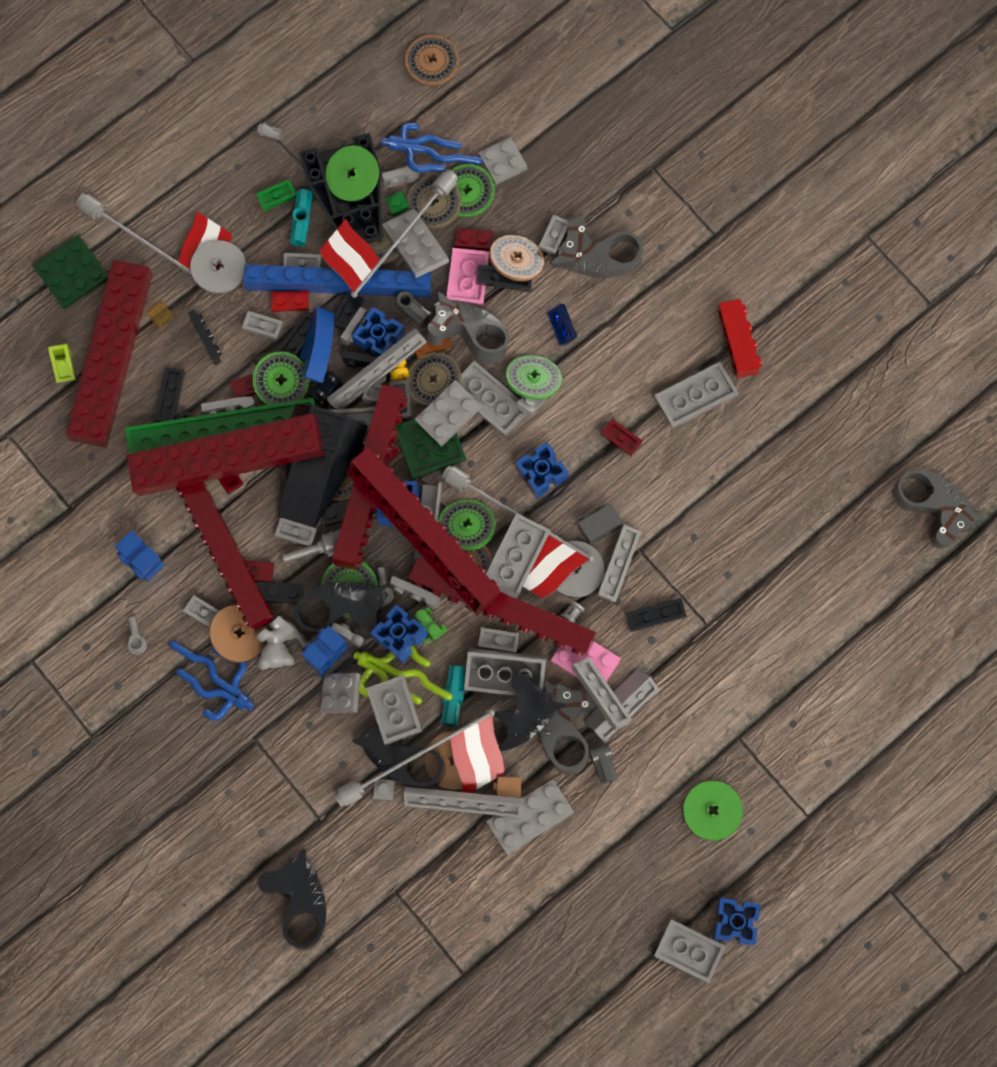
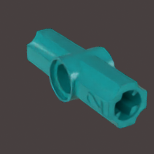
M307 189L297 190L295 209L292 213L293 222L290 244L299 247L306 246L308 227L311 223L310 214L313 193ZM300 216H305V217H306V218L303 219V220H298V219H297V218L300 217Z
M449 666L447 686H445L444 690L452 694V699L448 701L443 698L444 708L441 724L458 726L465 692V667Z

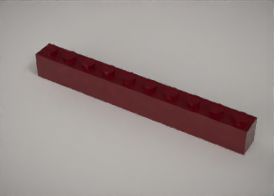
M382 385L363 451L368 447L372 451H376L381 461L386 465L388 459L392 458V443L397 440L398 431L396 429L397 425H400L402 422L403 414L401 411L402 407H406L407 396H405L404 389ZM355 483L353 484L332 559L335 566L357 570L358 564H362L363 546L366 547L368 544L369 535H367V532L373 526L374 518L372 514L373 511H377V507Z
M205 482L176 488L181 498L184 497L187 502L184 504L189 514L192 513L195 518L192 520L197 530L200 529L203 534L200 536L206 546L209 545L211 549L209 555L214 562L217 561L219 565L217 570L220 576L226 578L228 583L225 586L230 594H234L236 598L234 603L239 611L242 610L245 616L242 619L245 625L256 631L275 620Z
M417 558L409 576V580L413 581V585L422 589L425 586L431 589L430 593L439 597L441 594L448 596L447 600L453 603L463 602L427 561ZM502 592L499 593L496 600L482 614L491 619L494 616L501 618L500 622L511 626L512 623L518 625V630L529 634V631L537 633L536 637L541 640L547 641V638L554 641V645L564 649L565 646L572 648L571 652L580 656L583 653L589 654L597 635L593 630Z

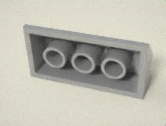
M469 648L464 690L517 696V692L512 688V678L518 674L526 673L532 676L537 686L543 691L547 656Z

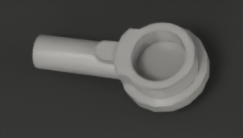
M379 567L377 568L380 586L386 584L385 568ZM389 587L382 593L384 603L381 605H389L394 599L393 591Z
M129 617L128 622L131 636L129 637L127 647L132 654L140 655L146 650L147 642L139 635L136 617Z

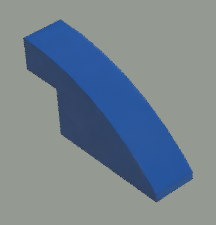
M317 306L315 307L299 359L305 362L301 377L316 383H323L332 346L334 313Z

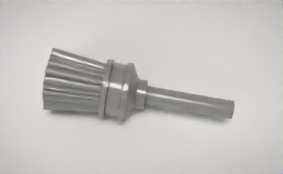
M341 529L335 532L331 531L328 534H322L321 541L317 542V545L283 555L284 562L320 552V554L325 553L331 557L334 554Z

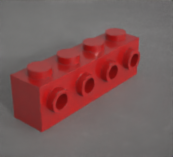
M741 299L719 303L717 312L736 379L758 374L762 363L760 356L756 355V341L752 339L750 334L752 332L750 321L747 322L745 316L747 315L746 305H742Z

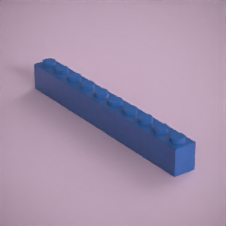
M267 265L244 266L243 283L246 290L276 292L308 291L309 293L346 294L347 291L352 292L345 281L332 268ZM376 270L357 295L398 296L399 293L407 291L413 297L431 298V272L416 278L412 271Z

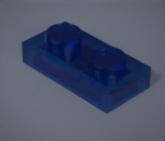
M559 304L547 312L560 346H565L577 338L565 304Z

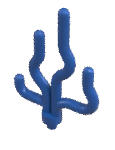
M416 123L403 124L400 128L399 137L390 135L389 138H382L381 145L388 146V150L397 149L405 152L407 166L412 171L418 173L428 171L445 172L446 167L430 163L417 165L414 163L413 152L428 154L432 159L440 163L455 161L479 165L483 162L482 158L460 154L443 156L432 148L421 145L424 142H433L441 147L460 149L462 145L457 141L444 140L431 134H425L416 139H408L407 130L416 131L419 129V125Z
M176 641L169 642V646L187 659L193 662L205 663L211 680L224 689L206 691L194 676L181 668L176 671L178 676L192 685L194 691L203 698L222 697L226 700L217 713L205 709L203 715L212 721L220 720L226 715L232 705L240 710L245 708L249 711L253 710L255 705L250 702L251 697L243 693L238 687L240 679L246 672L247 662H238L239 669L234 674L231 684H229L217 675L215 663L210 657L194 654ZM212 647V652H214L215 654H217L218 656H220V655L215 651V649Z

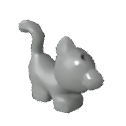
M278 616L269 625L272 629L271 631L265 628L255 637L258 642L264 643L267 641L266 646L261 650L258 666L261 670L269 667L290 666L294 664V658L283 642L296 638L304 648L309 642L314 643L318 638L315 635L309 642L306 641L304 635L295 625L286 622L281 616Z

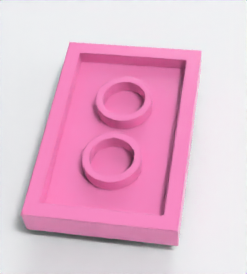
M453 248L447 289V298L449 300H458L476 306H483L486 286L476 284V269L478 264H489L490 252Z
M593 642L589 654L583 653L582 656L571 652L572 648L565 646L564 649L559 647L551 662L577 677L572 670L573 664L589 657L607 682L621 658Z

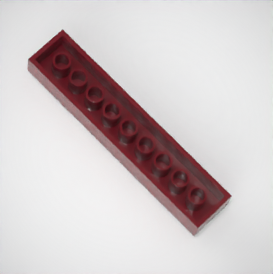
M117 260L112 261L66 431L70 441L104 448L108 446L153 276L148 266Z
M312 413L127 454L132 491L138 496L316 458L324 456L318 419Z
M368 447L351 461L347 475L473 613L478 616L496 600L501 591L499 585L494 580L488 578L484 568L480 565L477 566L468 551H464L459 546L458 540L446 532L445 526L433 518L432 512L420 504L419 498L414 493L411 494L403 480L397 479L392 468L381 461L376 451H372Z

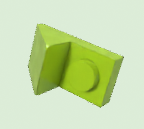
M68 344L48 346L56 383L75 380L72 353Z

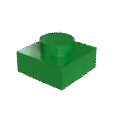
M403 191L386 197L393 216L410 209Z

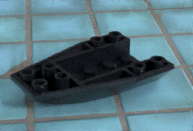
M370 133L352 137V144L318 153L316 147L299 152L309 188L334 229L337 230L346 219L351 228L365 242L371 243L381 240L380 165ZM347 146L365 148L375 157L379 167V177L375 188L368 196L358 201H345L338 198L331 192L326 180V168L329 160L338 150ZM354 171L349 172L351 176H355Z
M295 404L291 418L313 413L318 419L324 456L281 466L278 517L315 528L347 478L351 461L359 455L368 426L349 416L313 405Z

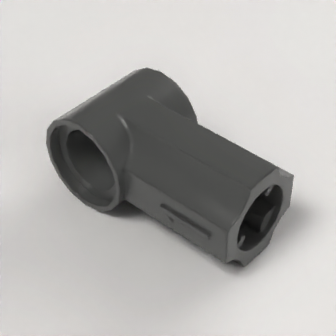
M403 291L398 294L397 309L408 315L420 327L424 325L430 318L431 313L418 303L411 293ZM402 300H408L410 303L408 305H403L400 302Z
M608 743L590 747L589 754L593 765L596 766L601 784L618 780L611 760L613 758Z

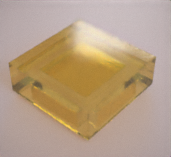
M162 302L147 313L159 328H162L174 318L172 312Z

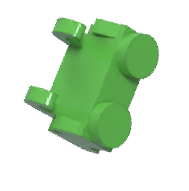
M429 607L422 608L413 617L425 627L429 634L422 642L424 645L429 641L433 642L439 639L448 631L444 624L439 628L429 615L433 614V611Z

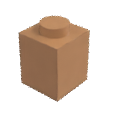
M498 777V782H494L493 794L521 798L522 778Z

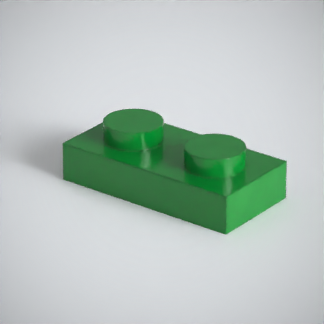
M289 179L256 193L263 212L293 200L297 196Z

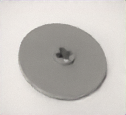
M211 241L199 247L194 253L190 264L191 274L196 284L203 290L211 293H226L238 287L243 281L246 260L241 250L232 243ZM221 264V268H219V270H216L215 266Z
M581 541L568 542L569 544L590 556L593 555L594 560L592 562L587 561L579 568L581 569L578 571V574L572 572L556 591L567 597L581 598L593 593L600 586L604 576V562L600 553L593 546Z

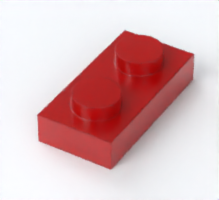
M271 292L272 312L309 311V292Z

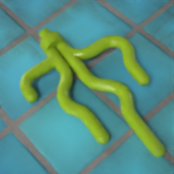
M412 646L413 653L410 655L412 659L425 667L430 666V661L418 654L415 647ZM356 651L353 656L354 659L358 660V665L366 669L361 675L359 693L365 697H369L364 685L372 674L377 675L382 683L388 681L385 673L387 672L394 677L404 675L405 678L417 677L426 689L448 701L452 699L451 693L431 683L422 671L417 669L400 671L388 665L394 659L390 651L382 658L374 657L366 651L362 654ZM410 692L413 703L421 704L422 699Z

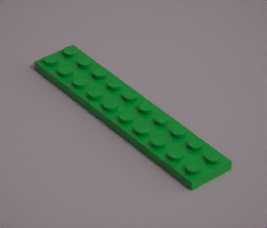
M314 398L126 427L128 451L131 454L290 419L295 404L315 406Z

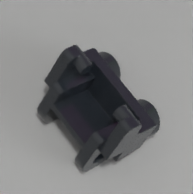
M326 372L323 383H318L315 387H311L308 391V396L314 398L315 402L319 403L324 409H327L329 404L327 396L334 388L338 390L342 387L343 383L334 374Z

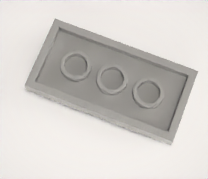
M415 209L382 224V229L392 244L418 214ZM420 217L395 247L416 278L449 263L448 256Z
M475 361L462 373L461 386L482 406L477 414L506 437L526 415L515 407L520 399Z
M718 362L655 394L654 399L673 429L738 396L739 393L721 362Z
M517 513L486 572L488 578L494 580L499 585L502 593L516 599L551 531Z
M554 779L523 798L522 818L495 815L486 822L508 856L573 815L574 811Z

